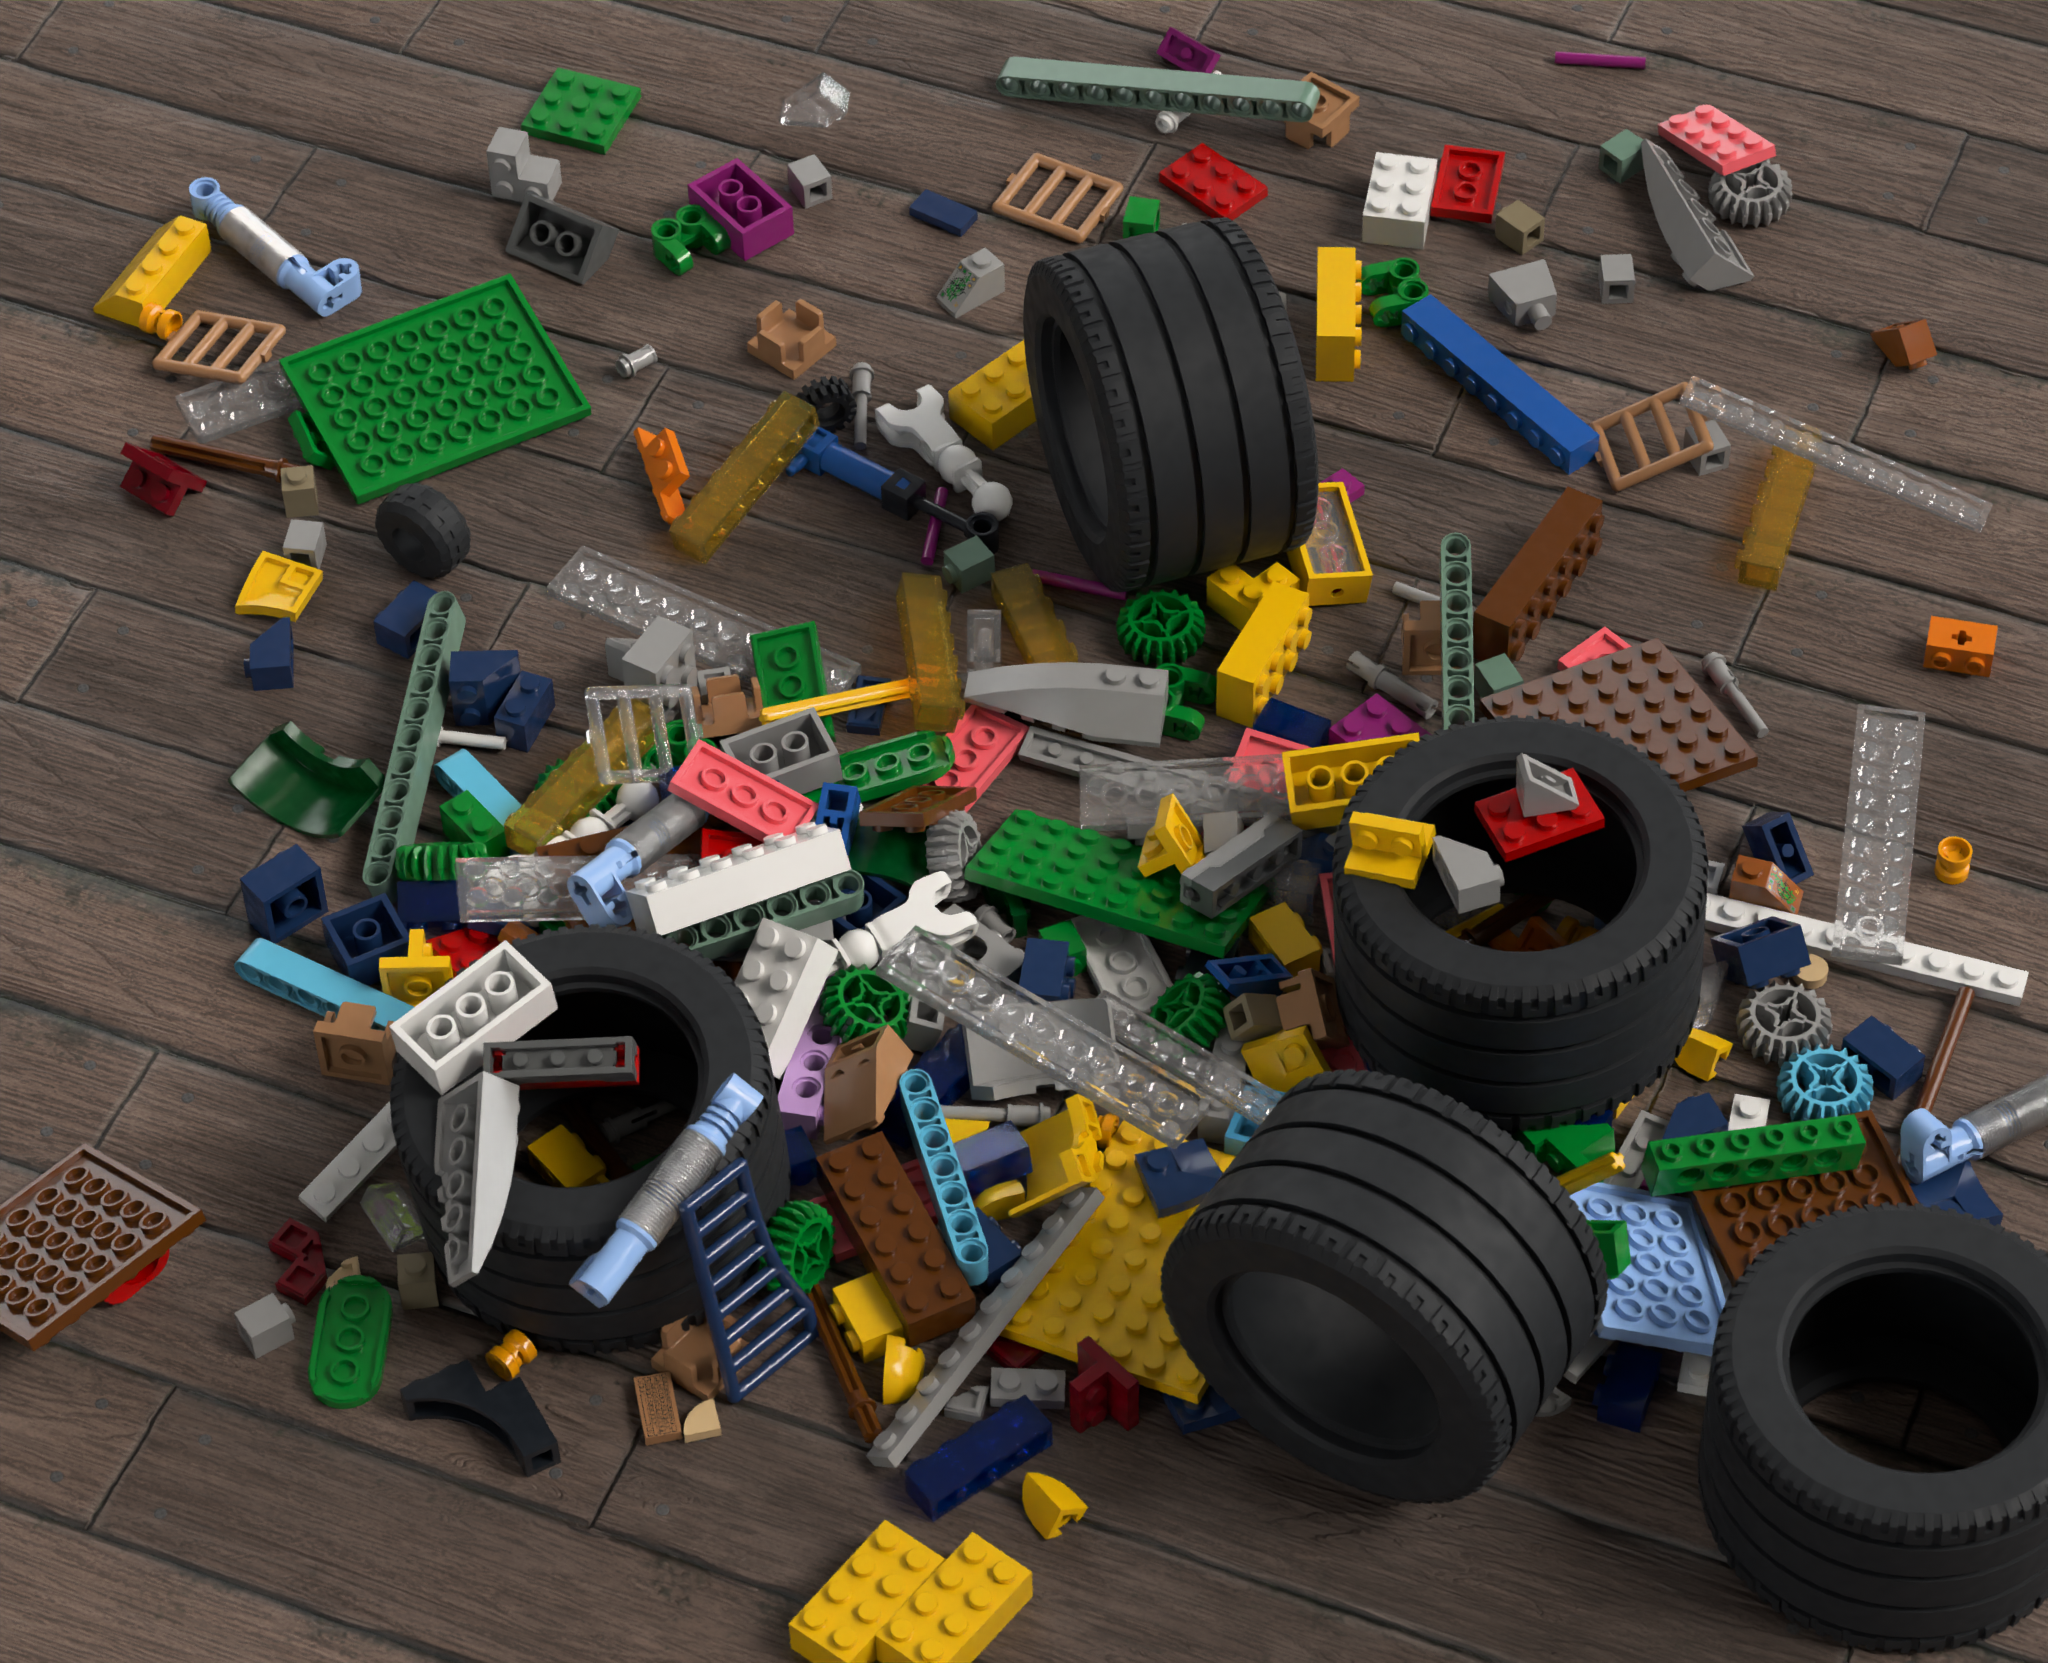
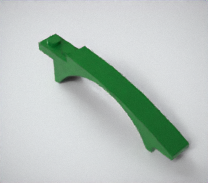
M1563 1123L1560 1124V1127L1551 1129V1126H1545L1543 1130H1535V1127H1530L1528 1131H1519V1128H1513L1512 1139L1519 1141L1527 1152H1531L1536 1156L1538 1162L1544 1163L1547 1161L1549 1166L1557 1173L1565 1174L1605 1154L1615 1152L1614 1129L1608 1123L1593 1125L1572 1124L1568 1126Z

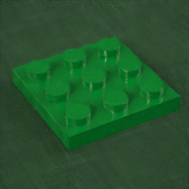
M558 67L522 122L521 131L528 132V136L605 155L640 100L641 88Z

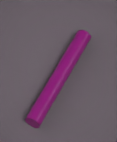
M1555 51V64L1645 69L1646 57Z
M938 487L935 491L933 503L945 508L948 490L944 487ZM932 516L929 519L921 557V563L930 566L934 563L942 521Z
M1033 569L1031 573V582L1125 601L1128 598L1129 591L1113 592L1103 585L1102 582Z

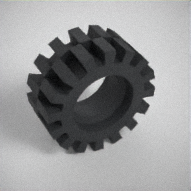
M826 376L820 377L821 382L817 383L813 379L810 381L812 386L804 385L802 387L803 393H797V400H795L794 405L800 419L808 420L834 434L836 433L835 428L839 427L843 430L846 427L844 422H852L853 418L851 415H856L857 404L847 383L843 379L839 378L837 380L836 376H831L828 381ZM832 403V404L829 405L828 407L819 409L820 407H822V406L825 405V404Z

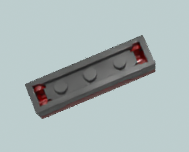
M632 1036L483 1043V1071L519 1085V1090L639 1085V1047Z

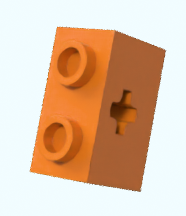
M1931 616L1923 667L1990 677L1998 626Z

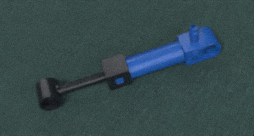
M797 419L788 423L784 428L786 456L791 461L785 469L788 476H793L802 468L819 476L827 472L882 500L883 509L906 521H909L921 510L964 532L967 540L977 535L993 554L997 553L999 549L998 520L994 515L987 512H978L966 520L927 500L925 480L901 468L894 473L843 447L838 443V436L808 420Z

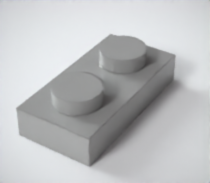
M991 1367L990 1407L1064 1409L1065 1370Z

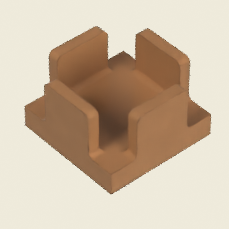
M1310 72L1300 81L1311 82L1318 87L1320 91L1319 101L1309 121H1283L1286 123L1285 136L1306 149H1310L1313 146L1314 134L1320 138L1326 136V145L1333 147L1348 134L1350 114L1359 106L1360 97Z
M799 299L795 302L796 312L788 309L783 313L782 303L775 300L757 315V335L747 342V351L795 380L836 346V337L824 329L823 312L803 299Z
M1440 600L1420 601V620H1409V613H1402V675H1441ZM1457 666L1452 667L1454 669H1462L1461 667Z
M737 674L707 678L708 703L701 705L698 687H690L693 716L700 739L743 733L762 726V723L759 722V715L763 705L757 677L750 678L753 696L751 698H745L744 692H741L740 679Z
M1309 968L1299 971L1297 977L1278 983L1280 990L1287 993L1276 998L1284 1030L1288 1031L1306 1025L1320 1050L1331 1047L1340 1049L1350 1046L1346 1028L1337 1004L1334 978Z
M343 1002L341 1004L337 1017L335 1012L327 1011L324 1021L317 1020L313 1031L321 1074L390 1085L393 1077L392 1061L396 1048L389 1026L395 1021H388L385 1031L371 1029L376 1016L375 1006Z
M731 1315L726 1316L723 1319L725 1330L734 1324L737 1319ZM684 1317L665 1325L661 1329L662 1347L651 1358L652 1368L660 1373L670 1371L672 1381L703 1401L714 1398L724 1388L707 1318H704V1323L698 1327L696 1325H689L690 1330L684 1331L681 1323L686 1318ZM741 1337L729 1346L731 1355L734 1356L748 1342Z

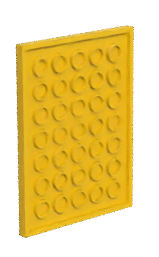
M1127 1120L1122 1121L1110 1142V1146L1106 1147L1103 1152L1104 1165L1103 1170L1096 1173L1098 1179L1083 1186L1098 1188L1105 1197L999 1336L1078 1363L1077 1343L1089 1335L1133 1375L1140 1385L1199 1404L1210 1384L1195 1367V1363L1189 1359L1186 1354L1187 1351L1182 1347L1179 1342L1180 1339L1175 1335L1174 1327L1170 1324L1169 1315L1165 1311L1166 1304L1163 1302V1293L1161 1292V1268L1166 1252L1199 1205L1158 1219L1134 1164L1135 1154L1188 1142V1140ZM1207 1147L1217 1166L1224 1173L1236 1156Z

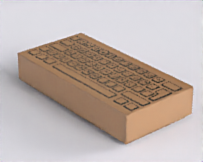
M670 1371L633 1378L646 1446L683 1439Z

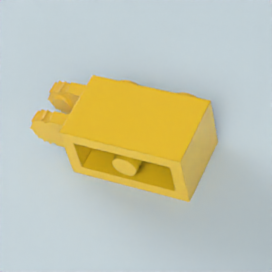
M562 1124L527 1146L530 1165L551 1187H582L609 1182L605 1177L607 1168L598 1155L592 1156L586 1150L580 1136L575 1132L571 1134Z

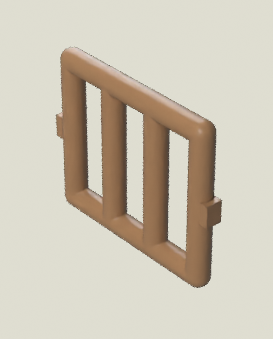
M1034 153L1017 174L1012 173L1006 180V188L993 203L992 210L996 214L1067 240L1083 243L1099 221L1104 223L1108 218L1109 208L1122 193L1123 185L1120 182L1054 158ZM1038 166L1053 171L1023 210L1008 205ZM1065 176L1080 181L1050 220L1035 215ZM1092 186L1107 191L1077 230L1063 225L1064 221Z
M196 310L177 332L172 331L166 338L167 344L153 359L152 366L156 370L234 384H244L261 362L267 363L271 358V350L285 335L286 328L282 324ZM201 323L213 325L183 362L171 360ZM227 328L240 330L211 366L198 364ZM254 333L267 334L265 339L238 371L225 369Z
M1681 382L1597 419L1589 425L1600 435L1599 447L1595 456L1600 467H1604L1611 488L1616 492L1709 453L1714 448L1713 441L1705 424V421H1708L1702 406H1698L1691 386L1687 382ZM1679 397L1683 401L1699 443L1683 450L1679 447L1663 404ZM1650 410L1669 456L1653 463L1649 460L1633 419ZM1620 423L1623 426L1639 469L1624 476L1620 475L1604 430Z

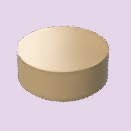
M1809 954L1811 965L1800 968L1801 972L1792 977L1798 985L1803 983V987L1806 989H1816L1823 986L1827 981L1829 968L1827 962L1822 957Z

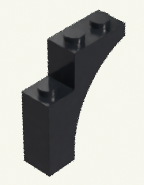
M468 1359L460 1363L448 1365L441 1371L424 1379L414 1380L408 1386L400 1389L403 1409L410 1421L420 1419L451 1420L484 1431L509 1450L527 1478L561 1463L558 1441L521 1377L501 1382L493 1389L486 1391Z

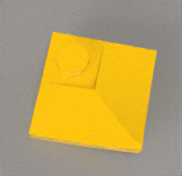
M262 551L242 588L235 605V613L238 615H267L278 618L290 617V621L296 622L322 582L323 570Z
M1306 1025L1244 1043L1241 1049V1054L1252 1073L1256 1085L1285 1093L1307 1077H1313L1319 1073L1322 1074L1324 1071H1331Z

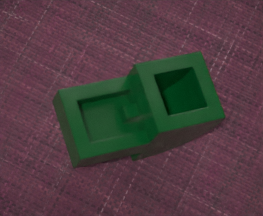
M981 885V891L986 904L995 906L999 911L998 915L1004 913L1008 924L1016 930L1014 939L1027 936V921L1032 920L1031 900Z

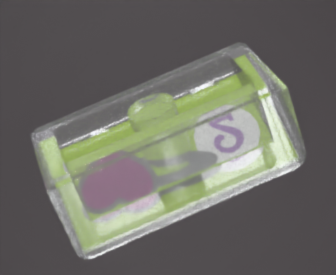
M398 1182L368 1185L360 1205L392 1252L399 1251L425 1238L416 1208Z

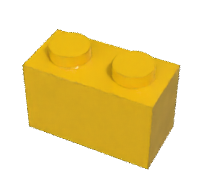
M1286 902L1249 917V941L1260 955L1271 953L1293 978L1298 976L1299 971L1312 968L1320 971V955L1323 954L1322 946L1318 938L1311 936L1305 929L1301 916L1297 912L1293 913Z
M872 1272L832 1288L833 1304L829 1305L836 1324L844 1326L846 1330L844 1333L845 1339L851 1352L858 1351L864 1364L885 1356L887 1335L904 1338L903 1326Z

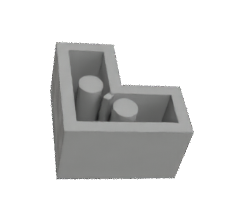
M498 127L486 151L492 196L523 202L525 194L528 193L553 201L562 184L560 161L530 155L528 132Z

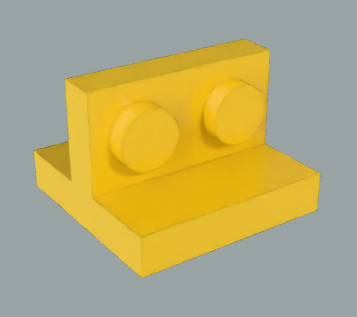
M1173 793L1161 798L1155 826L1150 828L1145 835L1138 868L1144 877H1148L1173 864L1182 874L1187 868L1192 867L1206 857L1203 838Z
M1353 811L1349 821L1352 847L1344 865L1345 875L1354 874L1415 890L1432 846L1433 837L1436 835L1435 825Z
M410 929L408 957H380L379 973L383 993L414 1007L435 993L438 988L443 987L448 979H453L450 956H433L432 943H426L424 929Z

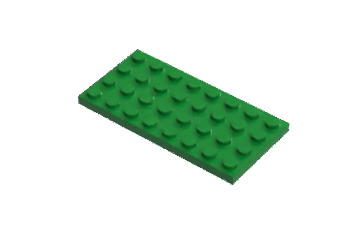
M1018 809L1014 810L965 867L964 879L1222 959L1249 925V917L1256 915L1268 900L1271 886L1266 884L1260 885L1211 919L1194 910L1190 905L1187 906L1180 902L1181 873L1175 864L1148 877H1144L1138 868L1142 847L1133 845L1125 839H1113L1100 835L1092 829H1080L1070 826L1062 820H1051L1037 816L1032 811Z

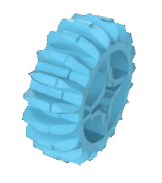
M1817 1043L1813 1051L1803 1046L1800 1055L1792 1053L1789 1060L1783 1063L1780 1075L1777 1076V1098L1779 1102H1782L1783 1112L1790 1113L1791 1121L1794 1122L1843 1116L1869 1110L1874 1091L1872 1090V1075L1868 1074L1867 1064H1859L1858 1055L1848 1057L1846 1048L1840 1052L1834 1051L1832 1044L1828 1049H1821ZM1799 1083L1805 1086V1093L1799 1087ZM1844 1084H1846L1849 1087V1089L1852 1092L1851 1094H1849L1845 1090L1846 1087L1844 1086Z

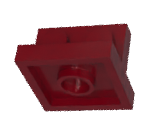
M125 442L120 454L132 460L120 487L167 515L174 516L188 488L202 492L207 483L205 479L166 456L146 448Z
M1088 1335L1077 1343L1078 1377L1069 1383L1070 1425L1081 1434L1090 1426L1095 1427L1099 1425L1106 1415L1109 1414L1123 1428L1130 1431L1139 1424V1381Z

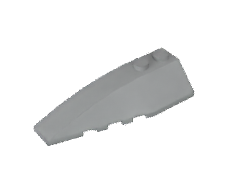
M1645 138L1641 142L1649 197L1656 220L1667 244L1672 250L1670 256L1684 270L1682 273L1684 279L1694 287L1699 285L1708 291L1751 281L1754 275L1731 237L1723 229L1719 232L1713 224L1716 217L1710 210L1705 209L1698 202L1700 196L1683 180L1685 176L1667 152Z
M1075 662L1002 666L969 672L964 702L1003 714L1007 711L1021 715L1022 720L1032 723L1036 719L1052 724V729L1058 731L1073 730L1082 733V738L1091 741L1160 748L1168 702L1169 670Z
M485 1071L480 1072L438 1099L434 1168L435 1174L442 1178V1186L437 1190L438 1201L445 1204L446 1214L441 1218L442 1231L447 1232L449 1235L444 1251L448 1284L452 1287H457L479 1273L493 1244L506 1206L518 1144L519 1085Z

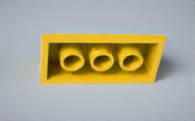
M179 215L157 229L95 304L93 311L139 327V317L147 303L155 302L162 305L165 309L212 251L207 224Z

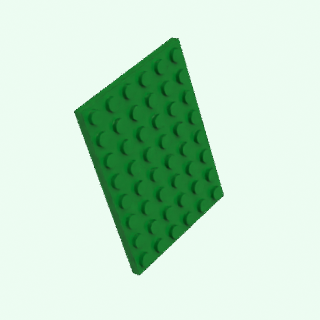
M511 273L279 359L281 371L357 505L390 493L400 485L419 482L592 415L590 404Z

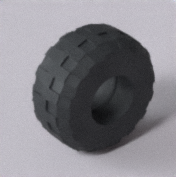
M420 483L400 485L377 508L375 528L377 529L379 540H381L386 551L391 554L398 564L420 577H444L454 570L469 553L471 533L466 524V519L453 502L431 486L421 485Z

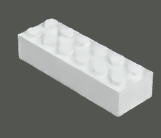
M807 822L796 826L795 833L784 836L781 832L763 838L764 843L752 847L750 843L731 849L732 854L723 858H720L719 855L708 856L699 860L700 866L688 869L687 866H680L668 870V877L655 880V877H648L634 883L636 888L625 891L636 929H645L648 934L655 932L662 936L851 870L840 829L827 827L826 824L816 825L815 822Z

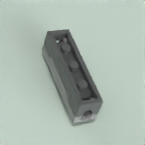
M1269 813L1259 821L1254 822L1236 837H1232L1220 848L1209 853L1201 861L1187 868L1180 878V902L1187 906L1190 905L1194 910L1213 919L1298 860L1302 852L1303 829L1283 818L1280 819L1279 816L1273 813Z

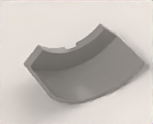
M1108 998L1069 999L1022 1004L963 1015L961 1019L972 1100L996 1101L1037 1093L1036 1089L1055 1087V1091L1098 1089L1121 1083L1112 1006Z

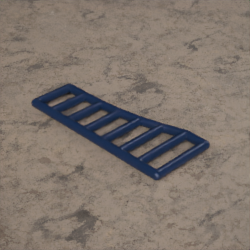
M742 1157L735 1159L684 1199L678 1207L728 1401L733 1404L741 1401L819 1336L816 1328L817 1316L814 1304L787 1270L771 1241L755 1194L748 1162ZM736 1179L739 1190L697 1222L695 1210ZM744 1206L746 1217L704 1250L702 1238ZM752 1232L756 1242L711 1277L709 1265ZM763 1256L767 1265L718 1304L716 1292ZM776 1277L781 1286L725 1330L723 1319ZM791 1297L796 1303L794 1307L734 1356L731 1355L729 1348L731 1344ZM802 1319L804 1330L738 1383L736 1372Z

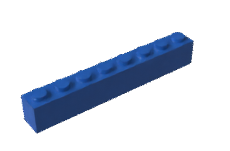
M1430 294L1402 310L1401 334L1403 337L1418 347L1428 359H1432L1443 368L1448 376L1453 377L1462 384L1468 393L1475 395L1491 412H1495L1511 429L1516 430L1526 438L1532 447L1539 449L1555 466H1559L1569 475L1596 459L1595 453L1598 451L1600 435L1433 295Z

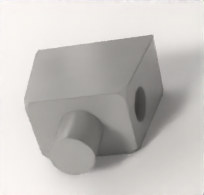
M1544 259L1489 274L1488 298L1513 326L1518 327L1533 323L1537 330H1544L1551 325V317L1556 314L1557 293Z

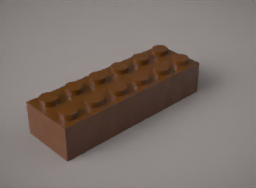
M1567 486L1474 611L1473 658L1484 661L1505 653L1511 663L1514 661L1518 662L1521 659L1530 639L1534 640L1537 637L1542 622L1545 618L1550 619L1559 599L1561 597L1565 598L1568 595L1572 581L1576 576H1582L1589 558L1598 554L1603 541L1600 538V530L1605 516L1602 515V500Z
M877 1132L817 1156V1182L867 1273H873L903 1326L904 1339L908 1347L911 1348L950 1332L971 1321L976 1314V1298L883 1132Z

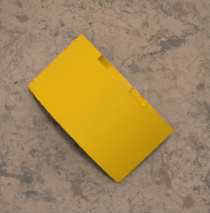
M1080 1094L1073 1095L1065 1099L1068 1107L1067 1110L1018 1134V1141L1026 1168L1027 1197L1025 1203L1008 1211L1009 1217H1020L1098 1179L1096 1173L1103 1170L1104 1154L1101 1150H1097L1096 1141L1102 1139V1133L1092 1099Z

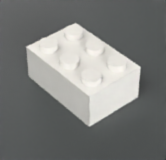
M1376 152L1363 212L1362 243L1414 249L1424 248L1431 203L1436 186L1437 159Z

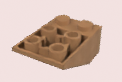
M889 1024L836 1046L825 1067L824 1142L826 1145L840 1139L842 1141L848 1140L855 1133L866 1128L872 1130L884 1120V1112L897 1094L896 1089L901 1075L908 1071L907 1067L914 1056L912 1051Z

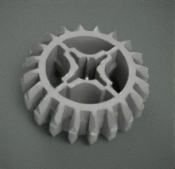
M1769 159L1725 176L1714 171L1711 181H1709L1708 189L1710 204L1713 206L1715 213H1720L1721 219L1729 218L1731 225L1739 222L1742 223L1743 227L1746 224H1753L1755 228H1757L1759 223L1769 226L1771 220L1779 221L1781 215H1786L1793 194L1791 179L1788 178L1787 171L1781 170L1779 164L1771 165Z
M949 811V815L938 820V824L929 825L926 831V868H928L929 874L939 871L947 873L952 884L950 893L944 899V902L961 903L975 899L977 894L980 893L981 884L965 880L964 874L965 867L982 849L983 845L980 841L981 834L977 831V824L973 821L972 816L967 814L966 811Z
M1773 980L1769 988L1764 986L1758 988L1757 991L1750 990L1746 999H1742V1003L1739 1005V1013L1736 1016L1738 1039L1742 1040L1744 1050H1752L1753 1059L1763 1056L1766 1065L1770 1061H1776L1779 1068H1781L1784 1062L1789 1060L1792 1053L1800 1055L1803 1046L1810 1051H1813L1817 1043L1821 1049L1826 1048L1832 1033L1833 1024L1831 1023L1830 1009L1826 1008L1825 999L1816 998L1815 989L1807 992L1804 991L1803 983L1797 987L1791 986L1789 980L1784 985H1778Z

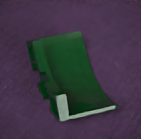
M292 721L276 726L228 778V782L248 802L273 820L308 836L334 839L343 836L382 793L386 777L369 758L351 759L339 755L336 759L324 755V747L314 742L297 728Z
M858 815L856 831L848 856L851 870H855L861 875L888 879L911 888L915 881L930 875L928 868H926L927 858L925 856L926 831L929 826L925 827V831L915 833L905 832L904 827H893L891 831L876 832L873 831L872 826H860Z

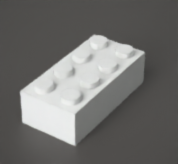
M763 917L734 983L736 987L743 991L759 1019L769 1050L773 1076L782 1080L839 950L819 938Z
M505 940L391 1024L389 1028L396 1051L431 1086L443 1095L483 1065V1043L515 1041L556 1011L558 1007L552 984Z

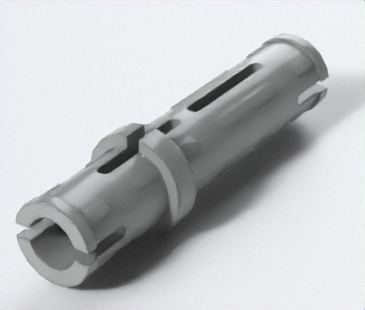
M1355 651L1348 660L1352 661L1353 664L1347 662L1346 669L1368 681V685L1371 688L1384 691L1425 719L1433 716L1436 710L1431 707H1438L1437 700L1432 699L1391 673L1389 667L1385 664L1379 665L1360 651Z

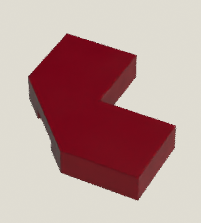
M289 1218L268 1242L271 1251L293 1262L275 1283L278 1292L307 1306L327 1282L319 1232Z

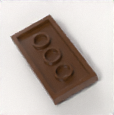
M913 785L860 811V826H872L873 831L876 832L891 831L893 827H904L905 832L910 833L925 831L926 826L938 824V820L949 815V811H964L965 806L976 801V787Z

